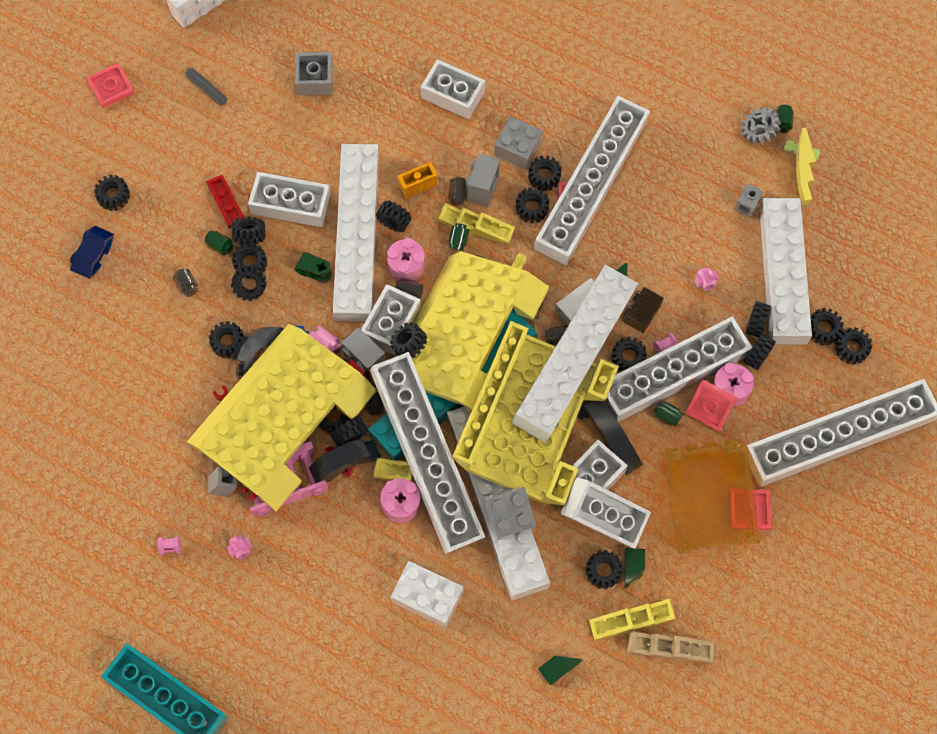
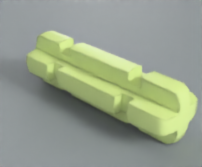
M787 140L784 150L794 151L793 153L797 154L798 143L794 144L793 141ZM813 148L815 159L817 160L820 150Z

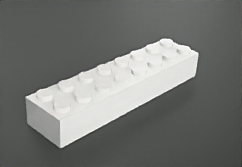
M763 198L759 211L766 304L771 305L767 319L768 334L771 339L776 341L775 344L807 345L812 337L801 200L800 198Z
M732 316L616 374L604 402L617 421L620 422L713 375L727 363L734 364L746 358L752 346Z

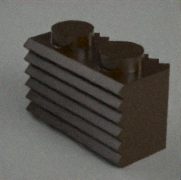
M643 287L642 291L638 290L633 298L634 304L632 306L629 305L624 312V316H626L625 324L644 333L662 305L664 297L646 287Z

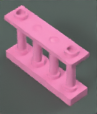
M311 441L302 444L285 465L295 474L292 466L293 462L300 459L304 461L312 485L302 489L299 485L283 505L311 495H321L328 489L325 480L315 483L308 468L312 464L311 457L315 454ZM259 496L254 499L256 506L250 507L253 516L257 515L258 517L264 516L270 510H273L266 503H263Z

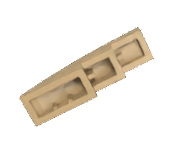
M632 631L629 632L628 653L673 660L713 663L714 642L681 636L650 635Z

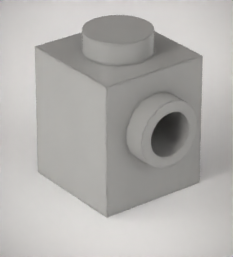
M747 184L734 210L751 217L764 192L756 186Z
M217 467L209 475L208 494L227 497L236 489L237 479L222 467Z

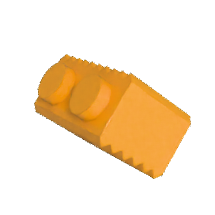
M431 162L397 175L398 187L405 199L438 185L437 173Z

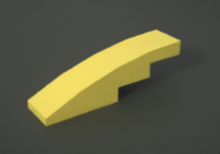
M802 128L799 135L796 157L797 184L802 206L809 205L812 200L809 186L814 182L811 168L816 163L806 128Z
M445 203L437 220L450 227L455 226L456 223L467 225L466 229H470L469 234L505 244L509 243L515 229L514 226L482 212L479 215L465 208L460 210Z
M377 458L374 478L385 481L407 479L416 484L407 462Z
M666 599L653 604L648 603L632 609L620 610L591 619L589 622L594 640L669 622L675 620L676 616L671 600Z

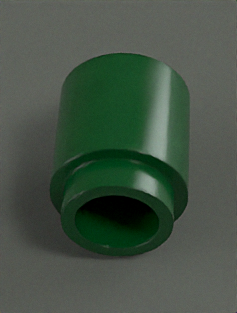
M790 105L778 106L776 113L781 122V125H778L780 128L779 132L787 133L793 128L794 111Z
M456 223L455 226H451L448 243H450L449 248L464 250L470 230L466 229L467 225Z
M211 230L207 233L204 242L209 248L221 255L229 254L232 251V239L218 231Z
M665 400L663 403L658 402L653 410L656 413L654 417L675 427L684 414L680 412L679 408Z

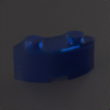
M97 226L86 230L83 234L81 245L70 258V271L89 279L93 277L102 266L100 261L103 255H108L114 233Z

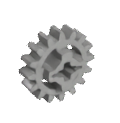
M766 106L763 110L760 107H757L755 112L750 110L751 115L746 114V120L741 121L743 126L740 128L744 138L749 143L753 141L755 145L759 141L762 145H764L765 140L771 142L770 137H776L775 131H780L778 125H781L778 114L772 108L768 110Z

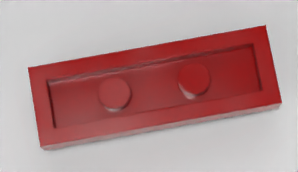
M222 174L206 181V184L230 229L233 221H236L238 218L241 220V217L244 216Z

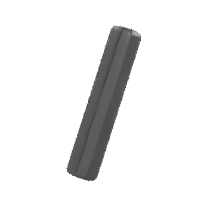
M193 67L187 69L186 76L219 105L226 103L227 97Z

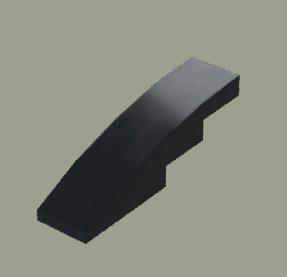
M591 401L584 405V409L595 423L594 427L604 439L605 446L628 465L625 474L628 475L643 466L633 445L604 401Z

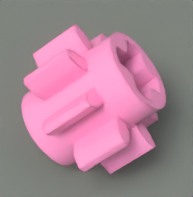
M707 267L697 272L694 281L697 288L701 287L704 291H708L716 287L719 277L716 270L712 271Z
M238 535L229 540L230 546H227V550L231 558L236 556V559L240 560L251 554L249 549L253 548L248 537L244 539L243 535Z

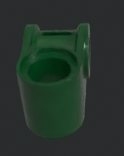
M307 252L302 253L294 269L298 274L323 283L328 282L332 278V271L328 261Z

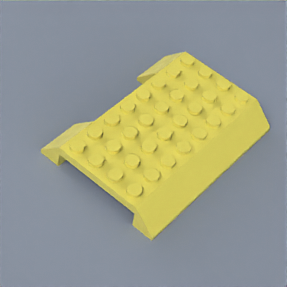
M461 251L449 256L414 322L426 333L428 338L426 339L427 344H423L425 346L424 350L421 349L419 355L416 353L415 358L411 357L425 392L464 405L466 411L471 413L487 377L482 368L512 309L514 308L516 315L534 320L549 290V286L525 270Z
M510 321L452 458L466 471L507 489L525 487L528 498L540 503L565 505L578 468L562 461L559 462L583 400L605 401L619 366L600 359L598 364H591L545 443L512 424V421L556 347L527 335L526 333L529 328Z
M288 324L187 442L200 453L208 456L277 512L302 482L285 465L335 405L348 418H355L374 396L377 389L360 372L302 329Z

